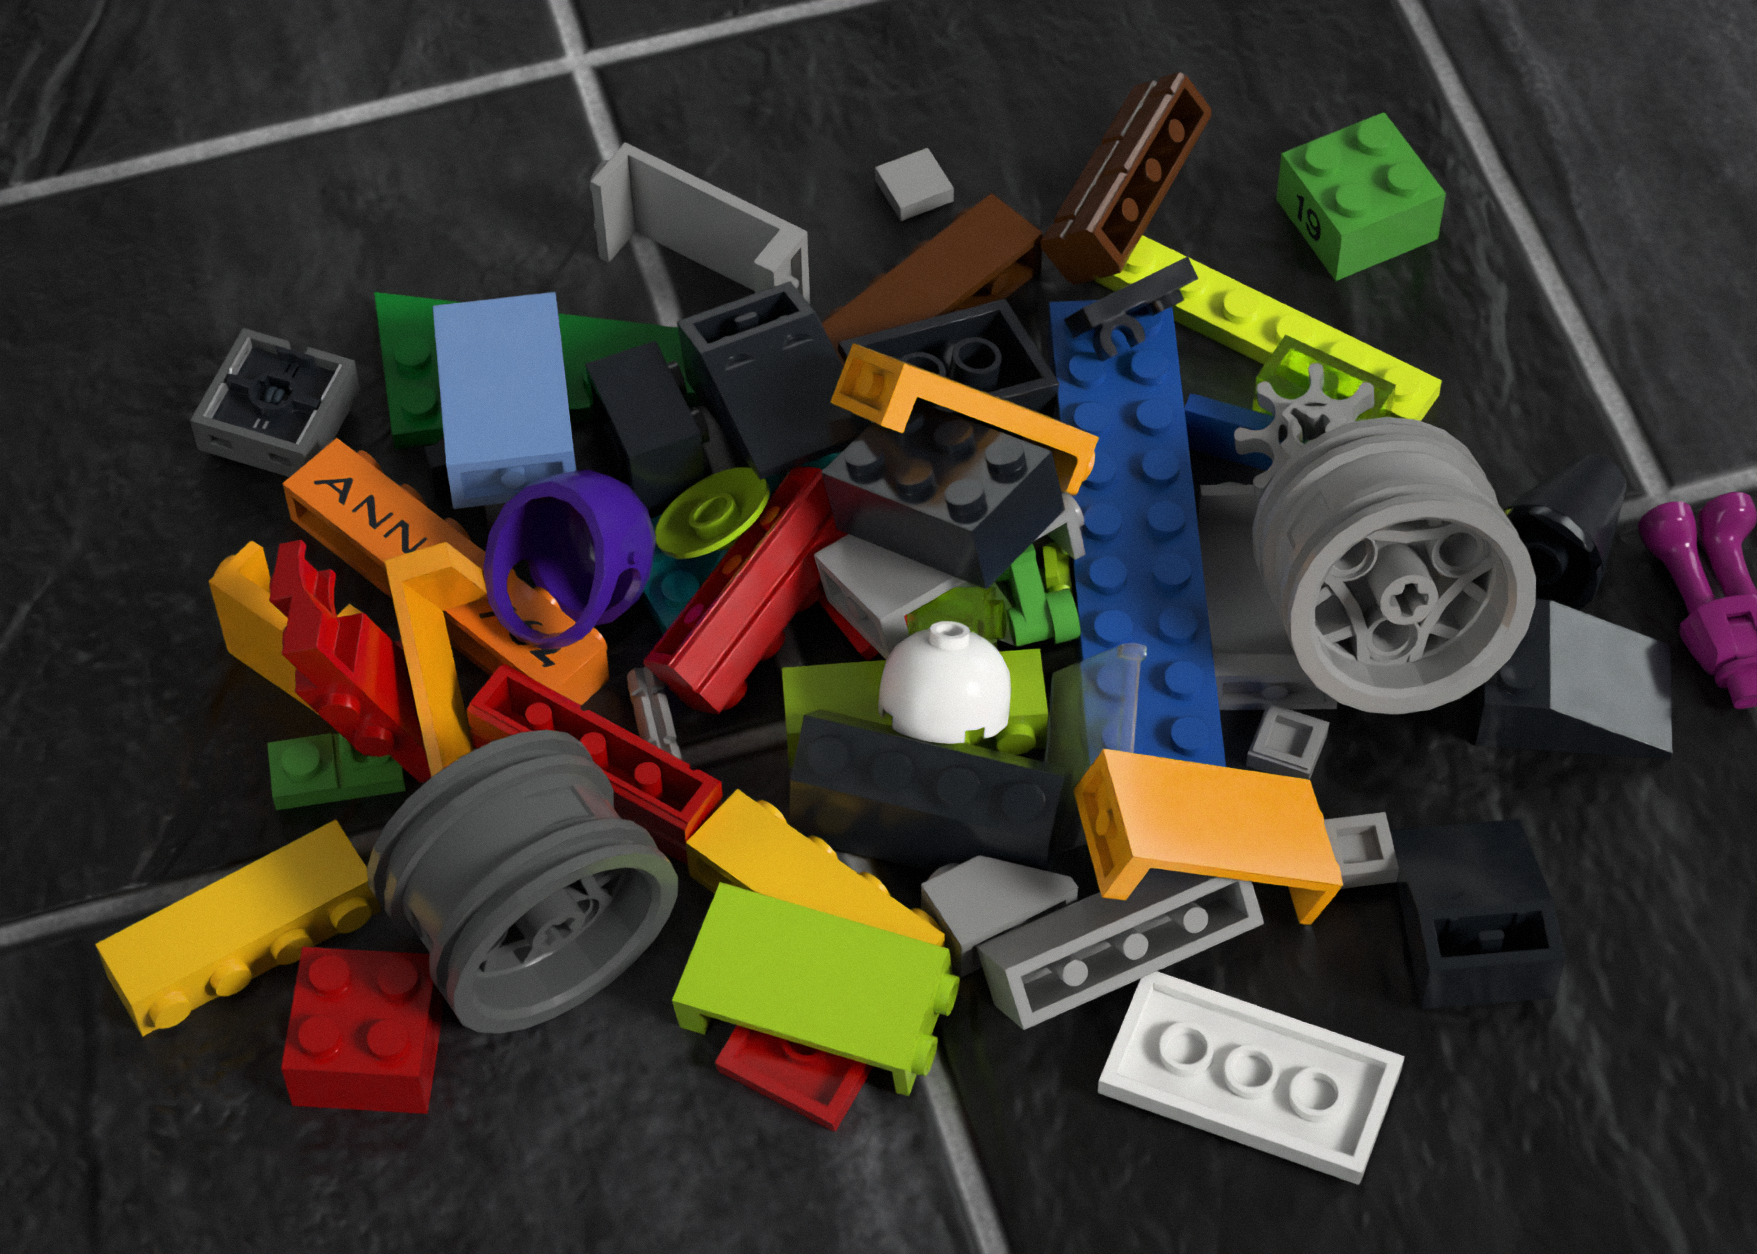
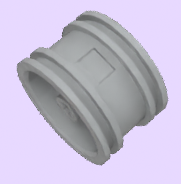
M1382 417L1354 421L1323 433L1296 451L1275 473L1259 501L1252 534L1253 556L1261 579L1267 588L1273 605L1280 612L1287 637L1300 667L1317 688L1341 704L1365 712L1398 715L1430 710L1460 699L1487 682L1512 657L1527 633L1536 602V575L1529 552L1520 539L1514 525L1499 506L1495 491L1479 463L1463 443L1441 428L1414 419Z

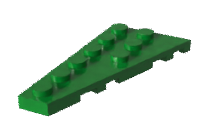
M374 292L394 448L402 449L437 444L439 440L444 438L433 306L461 302ZM558 313L571 424L592 421L585 364L655 340L666 363L676 361L682 372L687 389V396L684 399L688 408L704 406L686 380L678 327Z

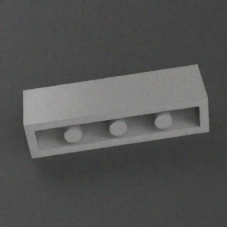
M1154 868L1145 874L1126 901L1102 898L1101 893L1098 892L976 946L994 1005L1025 1030L1264 924L1252 881Z

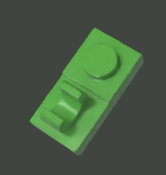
M328 733L267 743L272 796L276 810L406 791L404 770L390 755L382 757L364 756L340 733L333 735Z

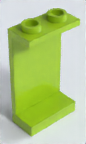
M720 882L672 1003L680 1028L705 1035L711 1019H719L892 1071L896 1093L909 1096L916 1076L926 1077L931 1069L938 1043V1038L932 1036V1032L939 1014L950 1015L957 998L960 978L953 975L948 948Z

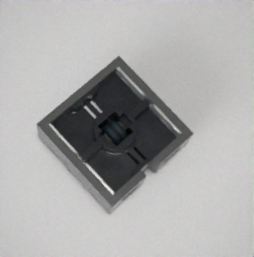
M243 328L190 420L198 450L287 477L292 476L334 440L358 396L360 385L355 360L308 347L305 354L291 350L287 340Z

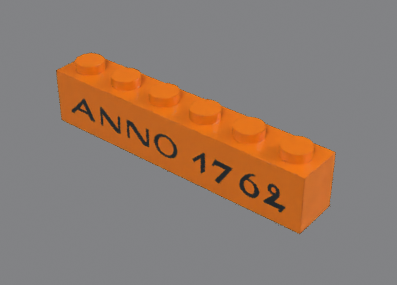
M338 438L333 440L282 483L291 520L390 598H392L384 560L439 543H449L484 570L483 565L486 552L471 541L466 530L457 521L449 517L443 520L427 507L424 499L414 488L408 484L399 486L383 473L380 465L370 454L363 450H359L356 453ZM513 568L510 570L507 577V592L515 613L529 628L545 634L564 632L575 625L576 621L561 610L558 602L548 591L539 586L534 589L516 576ZM488 597L443 610L451 646L489 676H492L499 666L506 664L581 706L610 680L607 643L594 627L583 639L569 646L559 649H541L519 641L501 625L488 603Z

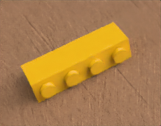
M738 789L686 841L689 876L714 894L719 883L722 882L945 948V934L942 933L938 923L928 913L918 908L908 909L891 897L887 888L875 876L864 871L858 874L838 860L834 850L825 841L812 835L807 838L788 825L781 812L772 804L764 800L756 802Z
M335 819L95 945L108 979L143 1037L158 1028L166 1029L179 1024L192 1010L219 996L226 997L238 993L250 983L251 979L279 964L288 965L300 960L302 947H314L338 933H349L357 930L372 915L380 912L381 908L380 903L368 887L366 865Z

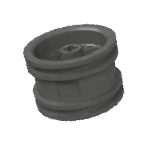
M552 730L521 732L490 742L462 756L431 777L403 803L385 825L371 852L367 866L368 887L400 934L417 943H424L431 953L429 957L431 979L463 1026L479 1033L501 1034L526 1029L551 1020L588 1000L611 984L635 963L651 945L669 919L678 896V876L665 854L658 850L653 838L645 828L631 820H624L619 817L613 808L614 790L606 774L600 766L594 763L583 743L568 733Z

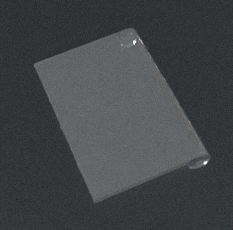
M1122 644L1052 673L1045 762L1074 769L1055 855L1087 844L1073 790L1103 749L1134 753L1140 661L1145 660L1147 654V647L1142 644Z

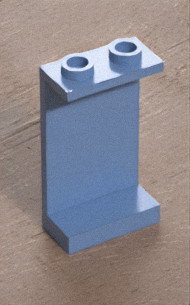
M549 292L434 305L433 316L446 467L453 509L507 503L525 487L542 477L576 471L556 293Z

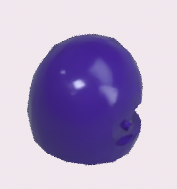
M588 469L542 477L525 487L504 504L488 535L483 565L488 603L500 624L521 642L541 649H559L583 639L596 625L612 623L639 600L652 572L656 536L648 509L628 485ZM526 560L529 564L530 575L536 586L548 591L558 602L561 610L576 621L575 625L564 632L545 634L529 628L515 613L507 592V577L512 567L519 561Z

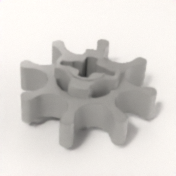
M1312 363L1308 368L1310 388L1300 398L1290 400L1280 397L1267 381L1257 385L1258 405L1272 413L1274 420L1269 426L1261 430H1250L1240 427L1234 432L1235 448L1238 454L1259 452L1266 454L1273 461V464L1267 471L1253 479L1254 495L1257 500L1260 501L1275 473L1296 451L1323 433L1354 422L1361 413L1374 406V387L1371 383H1362L1355 394L1347 399H1332L1322 391L1324 386L1323 366L1319 363ZM1303 438L1309 440L1306 444H1303Z

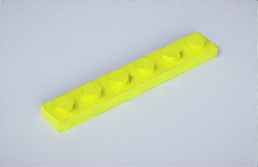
M1142 235L1121 273L1099 278L1096 275L1095 282L1116 292L1187 256ZM1189 258L1199 279L1180 289L1184 301L1173 306L1174 321L1310 387L1308 368L1312 363H1319L1323 366L1324 386L1322 391L1333 399H1347L1355 394L1362 383L1369 382L1374 387L1375 403L1371 409L1366 410L1363 414L1373 419L1393 417L1421 421L1438 398L1442 380Z

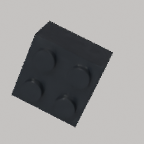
M656 340L585 364L594 439L614 479L628 485L648 509L650 519L663 514L667 507L686 489L712 475L709 459L702 446L710 442L708 428L702 412L698 407L688 408L684 399L687 396V389L682 372L676 361L666 363Z

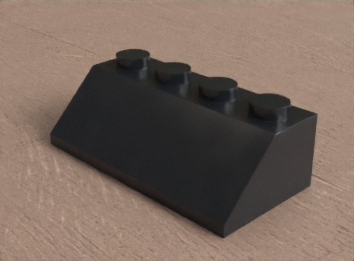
M818 709L805 714L790 778V826L807 838L812 835L822 839L831 848L930 872H935L950 863L962 864L978 855L1051 872L1074 769L966 743L946 744L922 741L902 735L892 729L890 725Z

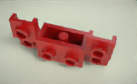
M302 540L279 544L274 574L270 579L269 601L288 618L287 626L282 634V655L296 667L295 693L362 755L374 757L390 755L419 783L427 782L431 778L402 640L393 642L364 612L337 617L334 606L336 573L332 569L317 571L305 559L306 544Z

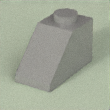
M978 855L962 864H947L936 870L926 882L922 883L921 910L928 913L938 923L942 933L945 934V948H948L950 951L951 964L960 978L982 968L976 949L977 945L1076 903L1078 886L1072 877Z

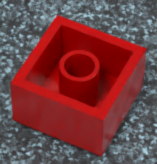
M302 947L281 1066L292 1106L428 1114L445 998L430 977V954Z

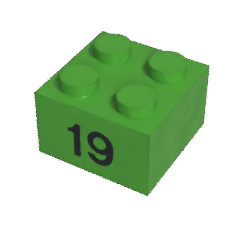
M1385 112L1281 153L1276 200L1335 281L1438 239L1446 193Z

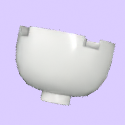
M953 621L937 622L931 625L930 628L918 631L905 638L895 646L887 658L879 688L878 713L881 718L886 713L893 716L892 729L902 735L922 741L946 744L964 743L965 731L984 727V739L992 737L1008 724L1011 700L1010 672L997 648L985 638L970 632L969 628L964 624Z

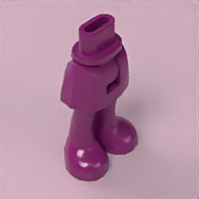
M1744 492L1723 494L1707 502L1699 511L1696 520L1691 506L1683 501L1658 505L1641 517L1638 522V532L1644 546L1665 564L1684 599L1689 616L1680 623L1679 634L1700 666L1710 676L1715 675L1714 679L1717 686L1728 689L1735 708L1757 707V589L1749 575L1742 550V542L1756 525L1757 511L1750 495ZM1697 541L1708 557L1723 591L1724 598L1715 599L1698 555Z

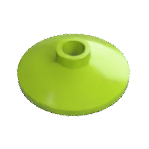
M737 467L717 472L700 480L681 493L664 511L655 529L656 544L666 556L675 559L699 557L715 550L721 551L732 547L740 535L757 520L768 502L770 487L766 478L760 480L752 468Z

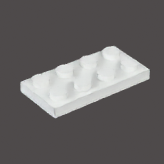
M1156 971L1140 979L1100 1076L1098 1093L1360 1185L1402 1070L1405 1056Z

